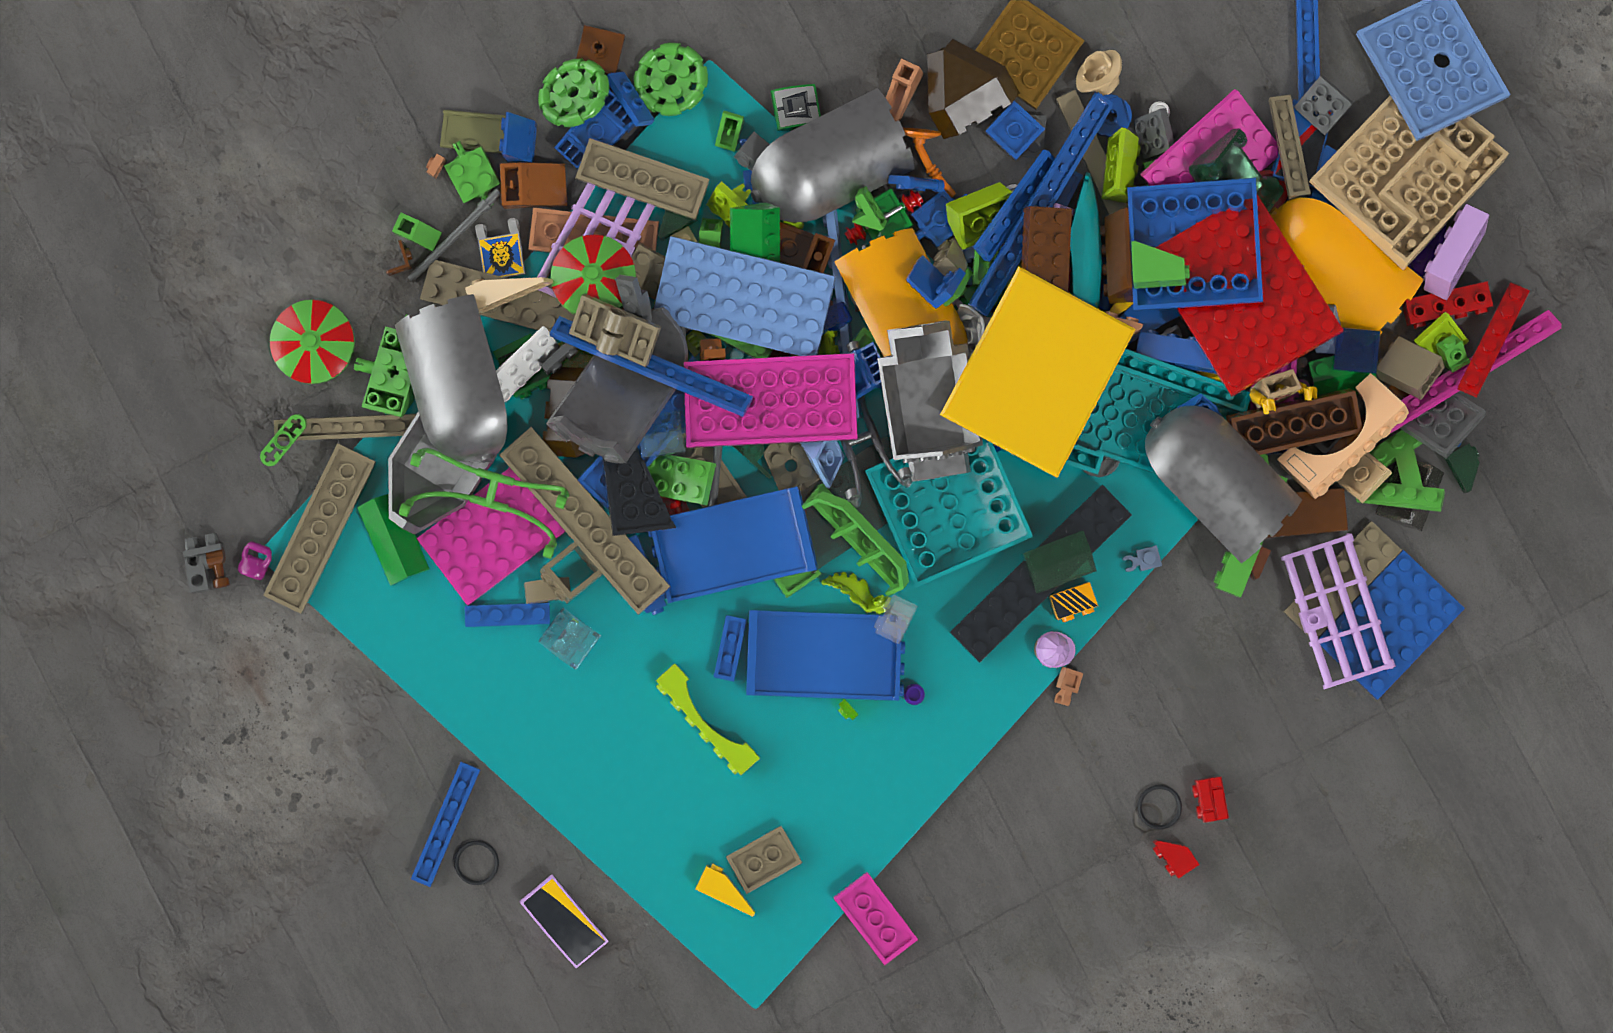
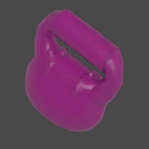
M253 541L249 542L243 549L238 572L250 578L262 580L272 560L271 549ZM249 549L267 555L266 559L263 560L249 555Z

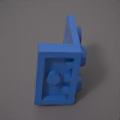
M922 255L917 260L906 280L928 303L937 309L953 296L966 273L959 268L955 272L950 271L944 276Z

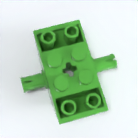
M385 327L376 360L373 362L357 358L355 362L358 364L354 365V370L371 374L362 408L402 418L414 402L415 396L396 329Z

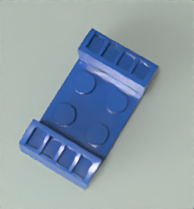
M610 90L608 97H605V104L595 117L585 120L584 124L571 127L554 147L577 169H579L590 138L614 146L626 132L629 133L635 126L617 96Z
M874 342L852 352L855 356L856 400L874 388L882 389L877 358L884 356L878 345Z

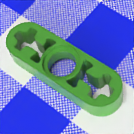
M294 414L288 418L262 450L260 459L263 464L273 466L281 460L307 427V420L303 415ZM293 419H301L300 424L302 428L297 427L292 433L285 430L286 426L288 429H291L294 425ZM279 435H288L290 442L287 446L279 444ZM272 443H274V445L278 449L283 450L282 453H280V451L278 450L274 454L275 461L272 459L270 461L266 460V451L270 453L275 448L274 446H271Z

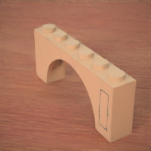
M1371 373L1355 387L1359 396L1365 402L1366 420L1359 436L1349 446L1328 455H1312L1294 447L1288 449L1277 459L1281 467L1314 499L1324 495L1330 485L1335 481H1339L1350 467H1354L1366 452L1372 451L1376 443L1382 438L1387 437L1391 429L1397 424L1402 423L1409 414L1406 405Z

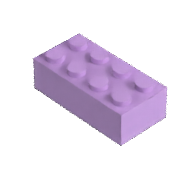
M1468 204L1465 205L1463 210H1458L1454 218L1455 223L1453 227L1449 226L1444 235V238H1446L1444 243H1439L1434 253L1436 255L1434 260H1430L1424 272L1426 273L1423 281H1425L1424 290L1444 300L1449 298L1485 235L1489 214Z

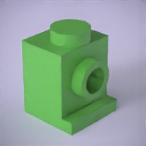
M1454 334L1436 344L1444 366L1451 372H1455L1470 363L1463 342Z

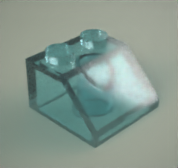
M680 410L663 412L658 415L640 442L642 458L686 452Z

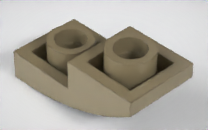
M569 577L559 578L571 592ZM543 580L524 583L526 604L547 603L548 601L559 600L554 593L555 589L551 585H547Z

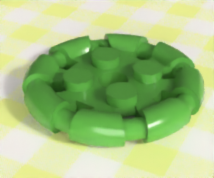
M665 43L655 50H649L638 63L640 65L638 71L634 73V88L648 110L653 113L655 111L659 112L663 116H676L682 114V111L691 110L700 102L704 96L702 94L704 88H707L708 70L702 63L703 58L691 47H683L680 43ZM679 54L683 55L682 61L677 59ZM665 55L666 59L658 61V57ZM695 66V72L691 73L690 68ZM647 69L652 70L650 76L645 74ZM669 76H676L677 80L674 84H666V79ZM692 84L697 85L695 90H690ZM651 87L653 92L647 93L646 89ZM683 96L685 101L678 104L676 99ZM661 99L666 101L663 105L659 104Z
M582 58L565 61L561 67L552 69L543 80L544 86L539 90L538 104L540 110H543V116L552 124L557 126L564 125V127L579 126L584 124V121L590 117H595L603 108L605 97H608L609 80L608 76L604 75V69L592 60L584 61ZM568 72L569 75L562 78V75ZM579 90L575 97H571L574 91Z

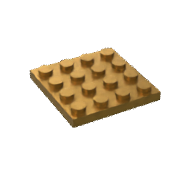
M1010 0L975 51L1005 66L1020 92L1017 97L1036 110L1085 40L1028 0Z

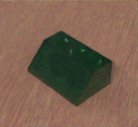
M1084 531L1022 553L1036 593L1097 571Z

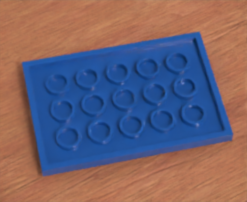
M1404 550L1367 586L1378 620H1381L1382 623L1380 627L1390 657L1394 659L1396 665L1393 669L1382 670L1355 679L1376 700L1391 687L1465 609ZM1360 594L1351 603L1358 626L1370 623ZM1344 611L1335 620L1339 633L1350 629ZM1372 627L1361 630L1360 633L1372 669L1384 665ZM1327 628L1318 639L1330 636L1329 629ZM1352 633L1340 637L1352 675L1364 672ZM1332 640L1321 643V647L1340 664Z

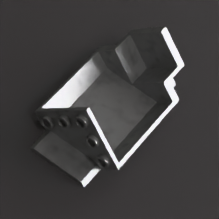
M947 320L887 330L891 355L877 359L893 459H902L903 463L909 464L912 482L971 472L968 452H973L975 447L983 445L982 437L940 415L970 359L967 344L953 345L950 321Z

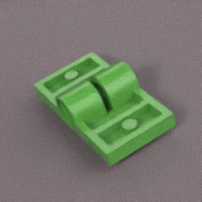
M661 453L648 467L661 497L702 505L708 504L716 467L715 463Z

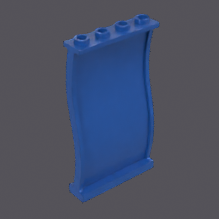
M795 486L670 515L676 526L675 529L648 532L649 537H653L654 541L652 546L653 556L658 559L659 563L656 569L671 586L662 594L663 598L667 599L668 603L817 570L818 565L805 509L801 507L803 500L800 487Z
M749 610L746 695L899 701V696L904 695V684H900V675H904L905 663L901 662V654H905V641H901L902 633H906V620H902V616Z

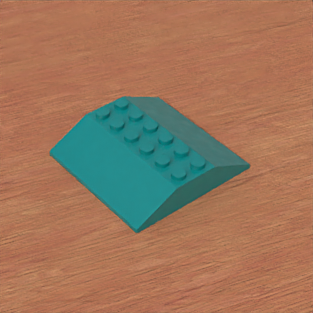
M982 438V446L975 447L973 452H968L971 470L968 473L914 481L910 487L906 488L892 475L884 462L865 470L916 587L1033 537L993 443ZM892 458L889 460L897 472L901 468L909 467V464L903 463L902 459L894 460Z

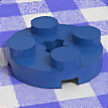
M1116 95L1104 96L1114 103L1110 111L1112 114L1115 113L1116 117L1113 118L1112 122L1109 119L1104 120L1097 132L1100 136L1110 137L1120 128L1127 129L1131 122L1132 112L1129 104Z

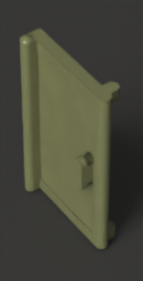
M443 110L444 117L440 147L454 148L453 144L461 141L464 150H475L482 146L485 152L501 153L499 151L500 139H504L501 122L502 118H506L505 115Z

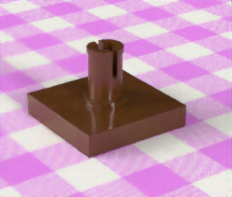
M584 25L576 59L582 58L584 61L592 60L604 69V74L606 75L617 73L625 35Z

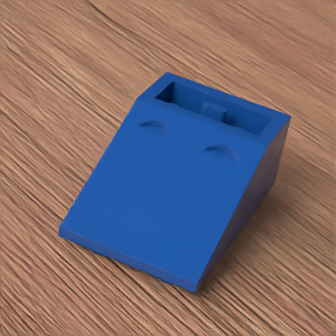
M506 112V118H502L501 122L504 139H500L499 151L508 163H534L537 132L536 121Z

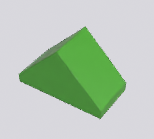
M723 111L715 146L735 152L744 125V116Z

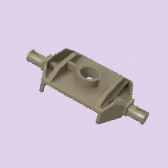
M801 443L769 444L764 450L763 455L778 489L783 490L799 486L804 503L820 478L810 463ZM790 459L794 460L797 465L793 472H789L785 468V463Z

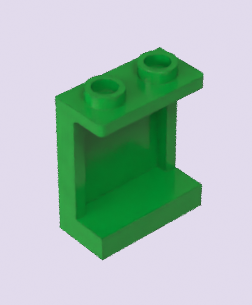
M530 333L493 351L499 365L501 366L533 335ZM541 367L538 372L526 381L524 386L520 387L513 394L516 399L520 397L523 400L532 395L531 392L538 388L540 391L547 389L551 373L547 375Z

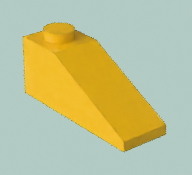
M713 863L711 866L707 865L695 890L753 917L755 910L727 874L722 872L723 868Z

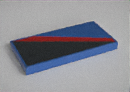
M1293 100L1292 104L1309 188L1313 189L1314 186L1309 181L1319 170L1328 133L1324 135L1294 108L1299 101ZM1278 153L1272 178L1285 182Z

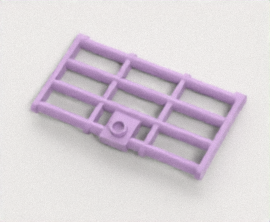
M587 183L576 205H573V211L556 243L552 244V250L537 278H547L556 255L563 248L580 214L591 218L583 236L593 235L598 224L601 223L610 227L606 237L619 242L632 257L635 251L634 245L637 240L641 239L640 234L655 206L650 204L645 206L633 231L621 225L635 199L627 197L615 221L612 222L603 218V215L615 192L607 190L596 212L593 213L584 209L595 188V185ZM618 232L629 236L626 243L615 239ZM549 287L539 289V291L556 298L553 289Z
M1347 533L1341 538L1281 557V560L1285 562L1296 599H1294L1295 603H1298L1301 611L1298 614L1304 633H1308L1309 645L1313 648L1324 681V689L1396 667L1394 659L1390 657L1380 627L1382 623L1381 620H1378L1366 584L1367 577L1363 575L1353 545L1354 538L1352 533ZM1342 541L1344 542L1356 578L1346 583L1343 581L1332 547L1333 544ZM1321 548L1325 550L1336 586L1327 589L1323 587L1312 551ZM1302 554L1305 556L1316 590L1315 593L1304 596L1292 559ZM1358 584L1370 623L1358 626L1346 587ZM1338 590L1350 626L1349 630L1340 633L1338 632L1326 596L1327 593ZM1318 596L1321 606L1309 609L1306 600ZM1328 626L1330 636L1318 639L1316 630ZM1372 627L1384 665L1373 669L1360 633L1361 630ZM1351 633L1364 672L1352 675L1340 637ZM1330 640L1333 642L1344 678L1332 681L1320 645Z

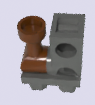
M217 533L205 535L207 546L199 547L198 537L185 539L186 550L183 551V555L185 557L190 593L195 594L213 590L207 570L213 568L216 577L212 581L214 589L230 586L229 578L224 577L225 547L224 544L220 543Z

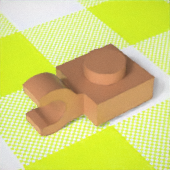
M1062 667L1056 685L1061 690L1055 696V703L1069 706L1072 692L1078 693L1083 673Z

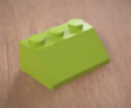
M1120 128L1108 138L1102 199L1122 203L1128 202L1127 187H1136L1134 185V178L1138 173L1136 159L1140 153L1139 137L1126 128Z
M998 182L946 203L948 223L962 250L976 244L1012 194V191L1002 183Z

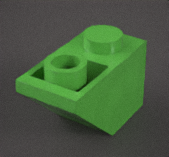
M400 213L392 230L395 235L432 252L442 232L404 213Z

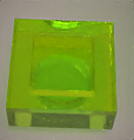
M845 699L838 704L841 707L838 711L846 720L849 717L853 720L859 715Z

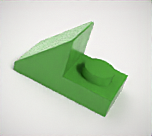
M867 186L859 189L855 196V201L858 208L863 209V211L857 213L852 222L879 231L884 229L887 220Z

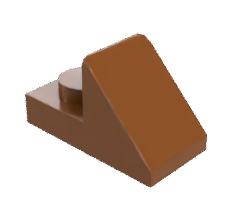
M721 339L700 340V361L725 360V348L722 349Z

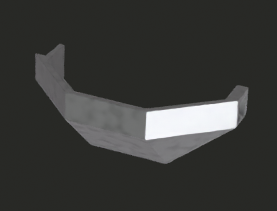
M419 411L388 458L389 519L414 535L461 509L468 500L454 497L422 498L414 502L408 517L399 515L402 503H405L407 499L417 494L433 491L472 495L483 478L429 453H425L419 467L410 465L413 453H416L419 449L431 448L439 451L430 442L423 428ZM497 455L494 456L492 461L482 463L481 460L459 462L476 469L488 470Z

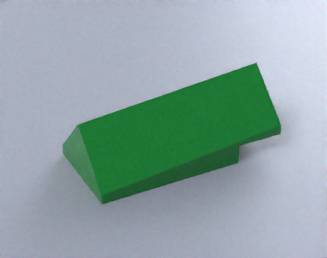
M389 494L373 498L357 507L390 586L430 570L416 534L408 532L389 519Z

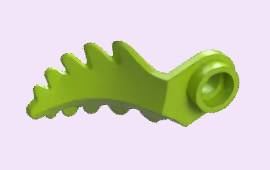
M842 572L840 576L838 573H834L833 577L828 576L821 581L822 585L833 586V588L841 589L842 593L850 595L851 601L861 606L866 613L875 611L877 614H881L891 608L889 596L879 595L874 598L870 593L867 581L864 579L858 581L854 573L847 577L846 572Z

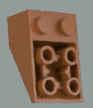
M500 164L501 196L504 209L567 206L565 164Z

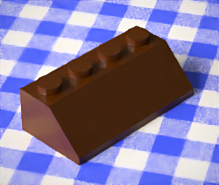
M1123 208L1104 217L1105 224L1101 225V237H1105L1106 243L1102 244V257H1106V264H1103V277H1107V284H1103L1104 297H1108L1109 304L1133 302L1128 208Z

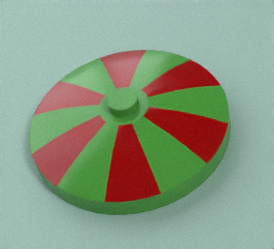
M585 235L570 241L558 252L551 268V279H553V284L551 285L559 303L573 315L576 314L581 296L584 293L622 309L623 304L615 279L620 274L636 277V270L630 254L619 242L602 235Z
M304 300L289 306L278 316L271 330L270 349L275 363L287 376L301 383L320 384L336 378L349 365L355 349V336L350 321L338 308L320 300Z

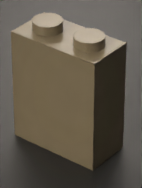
M1400 336L1395 342L1390 344L1386 355L1376 365V372L1380 380L1422 400L1444 369L1441 356Z

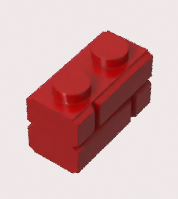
M1214 776L1194 780L1195 785H1192V792L1194 798L1198 797L1199 806H1196L1197 818H1201L1203 823L1228 819L1229 815L1222 777Z

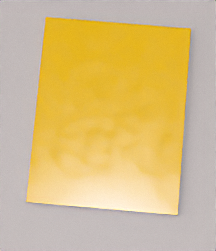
M1018 267L940 415L1058 478L1136 329L1027 270Z

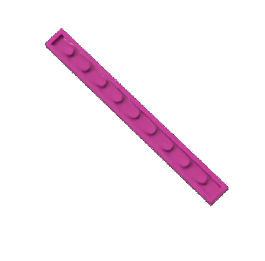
M1547 310L1508 335L1491 371L1560 330L1562 324ZM1469 364L1455 372L1448 371L1438 377L1422 400L1412 395L1402 399L1401 401L1406 405L1409 414L1402 423L1397 424L1391 429L1390 433L1459 392L1460 390H1457L1458 385Z

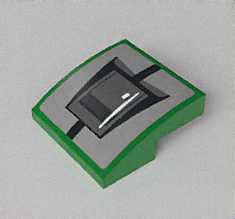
M815 84L790 86L771 91L777 131H792L821 116Z

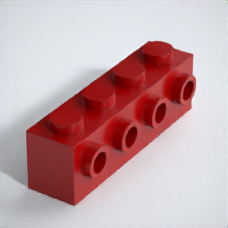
M1487 281L1455 288L1447 300L1434 294H1428L1412 298L1411 300L1406 299L1402 306L1407 326L1413 325L1415 329L1426 326V322L1437 320L1444 312L1449 314L1450 317L1454 316L1455 319L1468 317L1467 313L1474 311L1475 315L1487 313V308L1492 307L1493 302Z

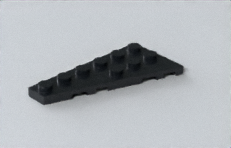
M638 447L626 463L607 462L602 456L612 536L676 528L656 484L638 451Z

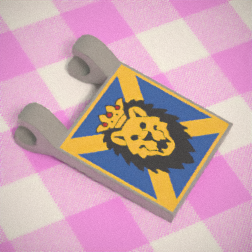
M508 219L510 234L487 238V228L485 225L477 224L475 226L483 272L504 278L526 274L518 219Z

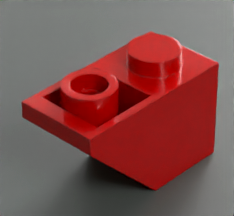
M1161 840L1153 841L1155 845L1153 850L1159 859L1164 858L1167 863L1164 867L1171 877L1175 875L1179 879L1200 865L1187 846Z

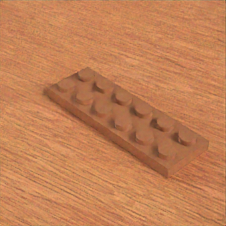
M533 208L528 249L550 253L552 244L556 243L572 212ZM580 214L564 246L570 241L583 236L591 218ZM603 215V218L608 219L612 222H614L616 219V217ZM625 218L621 226L633 231L639 219ZM647 221L640 234L641 239L637 240L634 245L635 250L638 244L642 243L656 251L659 229L658 221ZM599 223L593 235L607 236L610 227ZM618 232L615 239L626 243L629 236Z

